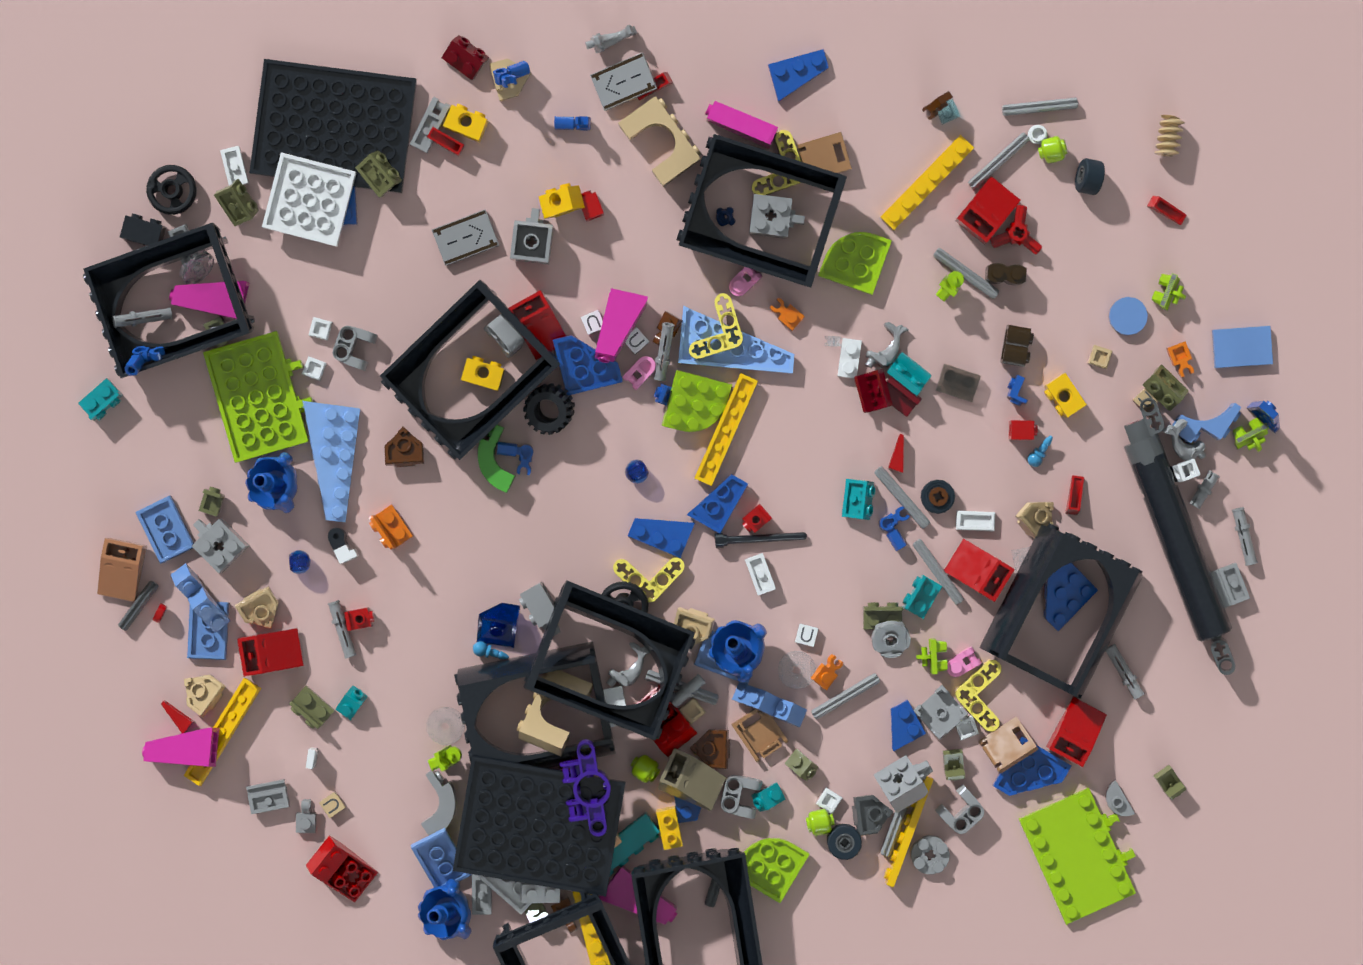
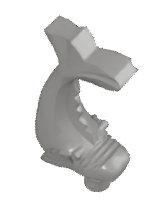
M627 25L625 29L616 33L604 35L598 33L593 35L590 41L585 42L587 49L594 48L596 53H601L605 51L604 49L613 46L617 42L636 35L637 31L635 26Z
M890 322L884 323V327L893 334L894 340L886 350L879 351L878 353L867 351L866 357L869 359L865 365L871 369L875 363L880 367L891 365L899 351L900 336L909 329L903 325L896 327Z
M1179 419L1174 426L1168 425L1162 430L1166 434H1171L1173 448L1182 460L1196 459L1197 456L1202 459L1206 456L1204 452L1205 444L1202 441L1186 445L1179 438V433L1188 423L1186 420Z
M634 642L629 643L630 647L637 653L638 660L634 662L631 668L625 671L617 672L614 669H610L608 674L611 677L607 684L611 687L616 682L623 686L634 684L642 671L645 655L650 653L646 647L641 648Z

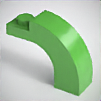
M496 425L487 435L490 438L489 441L485 439L480 440L478 463L486 480L497 489L508 493L515 475L503 470L496 462L495 448L505 429L500 425Z

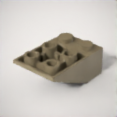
M674 748L659 780L658 790L712 811L726 777L694 756Z

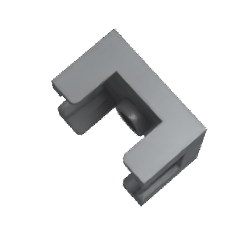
M943 685L936 689L935 693L922 705H918L913 710L939 740L968 716V713Z

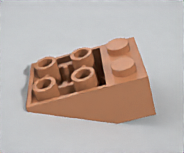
M105 538L100 560L97 594L135 602L147 545Z

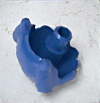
M283 452L278 457H263L256 460L254 468L249 469L247 473L248 479L245 481L246 487L249 490L248 500L250 502H256L258 506L266 510H282L284 513L292 511L295 506L293 498L297 493L298 485L297 473L291 464L293 457L290 454Z
M733 620L726 626H721L716 630L711 638L712 647L709 650V656L715 660L717 666L722 671L736 676L739 682H746L751 679L753 670L762 661L765 651L764 638L767 631L761 624L751 626L747 623Z
M449 879L445 885L429 889L424 893L423 901L418 905V918L423 923L424 933L426 935L433 934L441 940L455 937L467 939L472 932L469 927L471 910L467 897L460 891V883L454 879Z

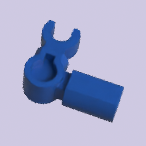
M526 61L510 65L507 69L499 68L493 71L495 83L502 85L504 88H507L510 83L516 85L517 78L530 74V68Z
M555 116V130H574V128L582 131L591 130L590 117L579 116L574 119V117Z
M136 347L133 349V355L125 366V372L129 376H134L139 373L144 363L151 360H162L161 355H165L164 348Z
M498 442L497 455L513 457L519 455L521 464L517 467V474H520V469L525 467L528 470L527 475H530L531 466L529 462H532L533 447L529 444L519 447L518 444Z
M903 506L897 508L895 514L890 513L879 521L880 529L888 533L886 536L896 551L907 545L898 529L894 528V526L898 525V521H905L910 517L909 515L905 517L900 516L899 513L904 509Z

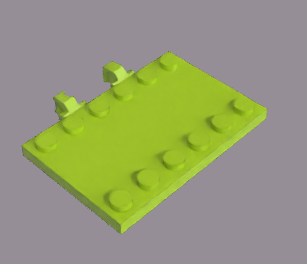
M278 331L203 352L235 463L310 442L302 417V413L305 412L302 401L313 402V398L309 397L301 400L300 396H296L291 376H294L292 371L304 367L302 360L291 362L290 358H285Z
M1089 788L1019 818V822L1066 925L1136 894L1124 867L1128 865V860L1136 857L1132 848L1127 852H1121L1120 849H1116L1108 831L1111 830L1109 826H1112L1116 821L1120 822L1116 813L1110 816H1106V813L1100 814Z

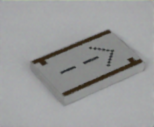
M643 52L590 75L604 111L658 89Z
M486 210L432 229L445 266L499 246Z

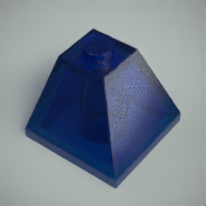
M500 603L480 613L476 642L482 641L486 644L514 648L520 606Z

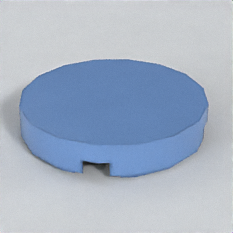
M1121 298L1110 308V325L1122 335L1136 334L1147 323L1148 314L1146 307L1136 298Z

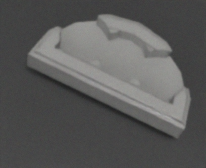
M1114 780L1106 792L1108 807L1120 816L1134 815L1133 809L1118 783Z

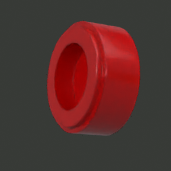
M160 603L152 620L160 623L167 606Z

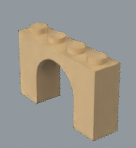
M655 96L621 120L618 125L629 141L653 126H660L671 132L675 139L673 153L669 158L652 169V173L657 180L665 187L701 160L699 157L701 152L696 145L691 146L688 142L690 137L684 129L681 131L678 128L677 124L679 122L673 114L669 115L665 110L668 107L662 98L658 100Z
M557 670L543 673L542 678L586 696H590L592 692V683L563 671ZM534 692V701L532 705L528 704L526 708L525 720H521L518 724V739L561 756L569 741L570 732L555 727L543 719L540 711L552 699Z

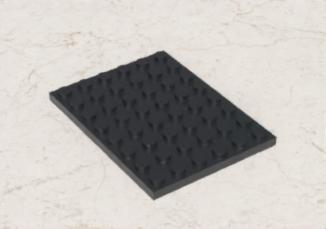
M264 59L249 173L275 177L282 152L355 171L357 173L353 187L372 189L355 167L370 153L380 151L387 157L389 164L398 171L402 179L400 183L394 185L388 192L402 193L417 79Z
M472 755L453 871L575 892L587 891L588 894L606 897L626 781L610 779V795L604 803L607 830L602 836H594L589 830L588 819L573 822L568 820L570 814L566 801L576 798L573 792L574 782H562V779H564L563 771ZM584 776L578 783L581 787L580 795L589 801L592 798L600 799L607 790H604L603 782L605 781L601 777L593 776L586 778ZM601 822L593 824L595 830H602L604 827Z

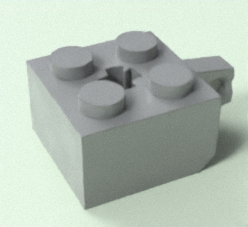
M754 194L749 234L788 238L789 228H794V224L804 225L805 216L795 215L796 210H791L792 198ZM769 212H773V215H776V218H773L772 221L765 217Z
M532 208L531 218H526V222L514 221L510 253L511 260L549 265L554 226L543 224L544 220L539 219L540 209ZM531 238H535L534 240L537 241V244H534L533 247L527 244V241H531Z
M200 519L193 524L200 533L197 535L199 539L192 547L218 573H223L250 546L223 519H218L213 525L211 523L206 525ZM223 542L224 545L222 547L224 549L218 550L217 546L219 545L217 543Z
M540 582L521 593L519 601L524 609L528 608L531 615H529L532 624L546 630L555 604L544 584ZM557 626L554 636L561 632L559 626Z
M907 755L875 773L874 777L895 812L898 813L926 796L928 790L923 780L933 770L927 760L920 764L912 765Z

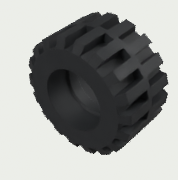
M554 383L549 385L543 384L537 387L525 400L524 404L526 406L523 407V412H526L524 418L529 420L527 423L529 427L533 425V430L536 432L540 430V434L543 435L548 432V435H552L554 432L558 433L564 429L575 413V410H573L575 402H571L573 397L572 395H567V389L563 391L561 385L554 386ZM541 400H551L557 405L559 410L557 418H548L543 415L540 410Z

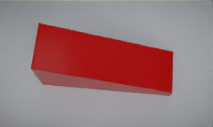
M663 72L654 77L658 89L637 97L640 101L672 84L673 81L668 72Z
M432 127L427 138L458 157L464 148V144Z
M1152 196L1147 205L1179 225L1183 223L1187 216L1160 196Z
M899 434L888 468L903 473L904 435Z
M1072 475L1066 514L1078 515L1080 512L1084 477Z
M166 700L162 701V707L180 732L186 733L194 721Z

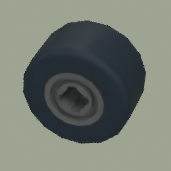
M1088 158L1080 162L1075 176V188L1078 192L1096 195L1100 191L1105 176L1104 163Z
M839 824L833 827L828 834L827 845L833 856L841 860H848L854 858L859 853L862 847V839L855 827L850 824Z

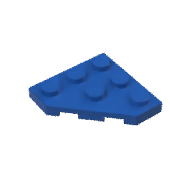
M573 335L553 339L557 359L560 362L559 366L564 386L568 390V396L623 382L618 362H600L595 358L596 349Z
M1072 563L1064 565L1054 572L1045 583L1044 599L1046 601L1043 617L1059 631L1088 602L1098 589Z
M1022 736L1019 739L1022 745L1028 742V740ZM1036 745L1037 751L999 774L992 786L1009 796L1043 788L1044 786L1062 783L1072 765Z

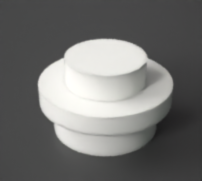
M1034 125L1029 129L1028 137L1032 143L1041 144L1042 140L1047 138V130L1041 125Z

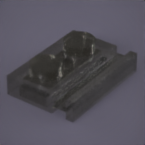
M944 364L935 391L973 402L981 376Z

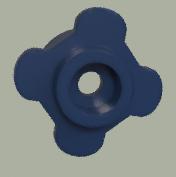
M720 207L716 210V220L720 226L727 224L732 226L735 224L736 220L733 217L734 210L732 207H727V209Z

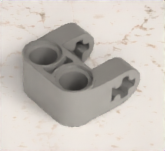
M502 314L484 328L486 333L492 336L502 347V352L508 359L523 346L524 339L522 335Z
M344 326L339 331L332 352L333 356L340 362L366 371L368 362L353 357L352 354L358 338L375 344L378 335L360 328ZM350 329L353 331V338L346 340L344 333ZM340 348L347 350V355L344 358L338 356Z
M728 776L721 798L722 809L727 813L755 819L757 809L740 805L739 800L742 787L761 791L763 781L746 776ZM731 780H737L739 786L736 789H731L728 783ZM728 798L735 801V805L731 808H727L724 805L725 800Z
M961 785L956 791L968 804L955 816L943 804L937 807L935 811L954 831L964 834L982 819L984 809L964 785ZM972 807H979L978 815H970ZM960 819L965 820V826L962 829L956 828V822Z

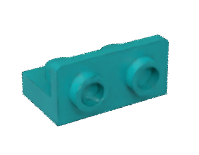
M903 352L887 371L889 375L916 396L922 391L924 385L932 376Z
M106 378L78 404L89 415L88 418L95 421L97 419L99 421L107 414L105 411L108 408H114L121 402L120 398L123 394Z
M846 479L842 517L870 520V516L873 514L872 499L876 492L874 482Z
M921 575V577H916L912 584V587H914L911 594H906L902 603L905 604L903 608L924 619L942 586Z

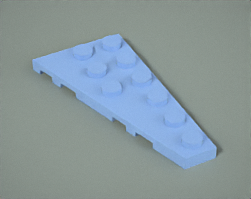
M683 306L678 363L793 374L795 354L741 331L743 341L739 347L701 359L691 357L689 347L693 342L722 334L723 331L720 321ZM725 329L726 333H731L729 342L737 344V340L740 339L739 336L734 334V330L737 329ZM714 339L710 342V347L713 350H718L721 348V342L718 339ZM707 341L703 342L704 347L699 348L698 345H695L692 353H696L697 356L701 355L700 352L702 350H706V354L710 353L707 348Z
M302 401L325 520L346 522L360 408Z

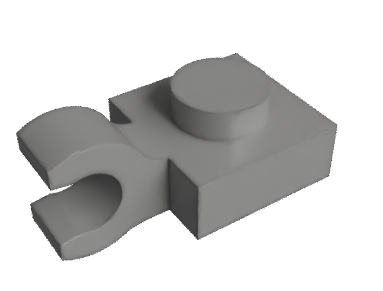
M303 799L301 801L302 812L296 813V833H316V813H311V799Z

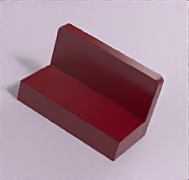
M890 376L886 382L892 405L907 417L922 398L918 395L916 396Z

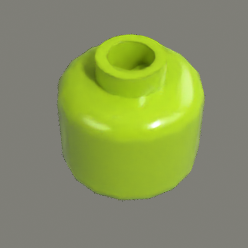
M1059 136L1042 140L1041 147L1038 148L1040 158H1044L1047 163L1061 161L1065 158V154H1068L1066 142Z
M648 755L636 756L630 765L632 767V775L643 783L653 782L660 772V769H658L659 764Z
M826 809L811 811L808 817H806L808 832H812L814 836L830 833L832 830L831 826L835 825L833 814H828Z

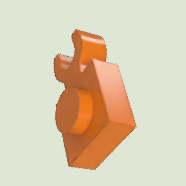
M777 298L776 300L780 303V308L776 309L771 305L770 309L775 313H780L781 315L778 320L793 331L805 316L791 304L786 308L783 300Z
M1186 341L1166 348L1172 365H1179L1178 374L1180 377H1184V368H1187L1190 374L1194 373L1193 367L1187 362L1192 357Z
M833 654L828 657L827 665L821 663L811 677L814 682L826 691L838 676L835 670L840 669L844 663L838 660L834 664V660L837 657Z

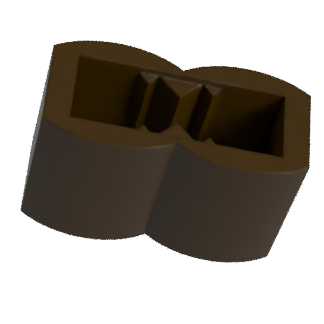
M993 263L986 267L985 280L991 284L1005 282L1009 285H1020L1026 282L1027 268L1022 265H1010L1007 267L1004 264Z
M1013 325L1006 326L1000 363L1025 367V364L1029 363L1031 353L1028 352L1029 344L1032 345L1034 333H1031L1030 328Z

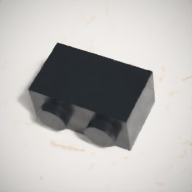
M132 213L131 217L125 215L120 238L147 246L163 240L166 227L161 225L162 221L151 218L150 222L145 221L143 216Z

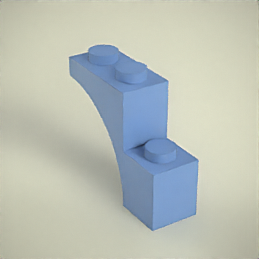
M1231 403L1221 415L1205 421L1178 415L1172 425L1174 426L1179 419H1184L1188 422L1186 427L1179 433V438L1187 444L1192 443V441L1196 442L1201 434L1199 432L1200 429L1213 438L1221 440L1222 437L1226 438L1231 430L1229 426L1232 421L1236 422L1241 415V412H1239L1241 406Z
M186 563L171 574L175 586L187 597L192 610L215 633L230 622V618L213 600L197 574Z
M741 682L738 683L732 698L736 702L797 727L801 726L807 709Z

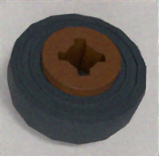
M937 479L928 482L923 487L920 498L926 510L931 513L940 514L951 509L955 501V492L949 483Z

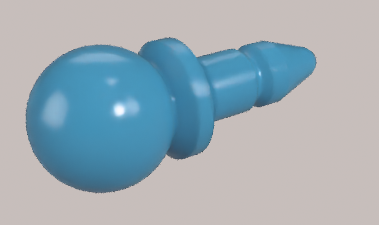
M1052 436L1047 437L1039 449L1035 448L1034 452L1028 455L1027 461L1030 466L1038 467L1042 464L1043 458L1046 456L1044 452L1050 446L1053 439Z
M479 641L473 646V652L476 656L482 657L485 655L488 658L490 655L499 659L509 658L504 652L491 649L492 645L487 646L485 642Z

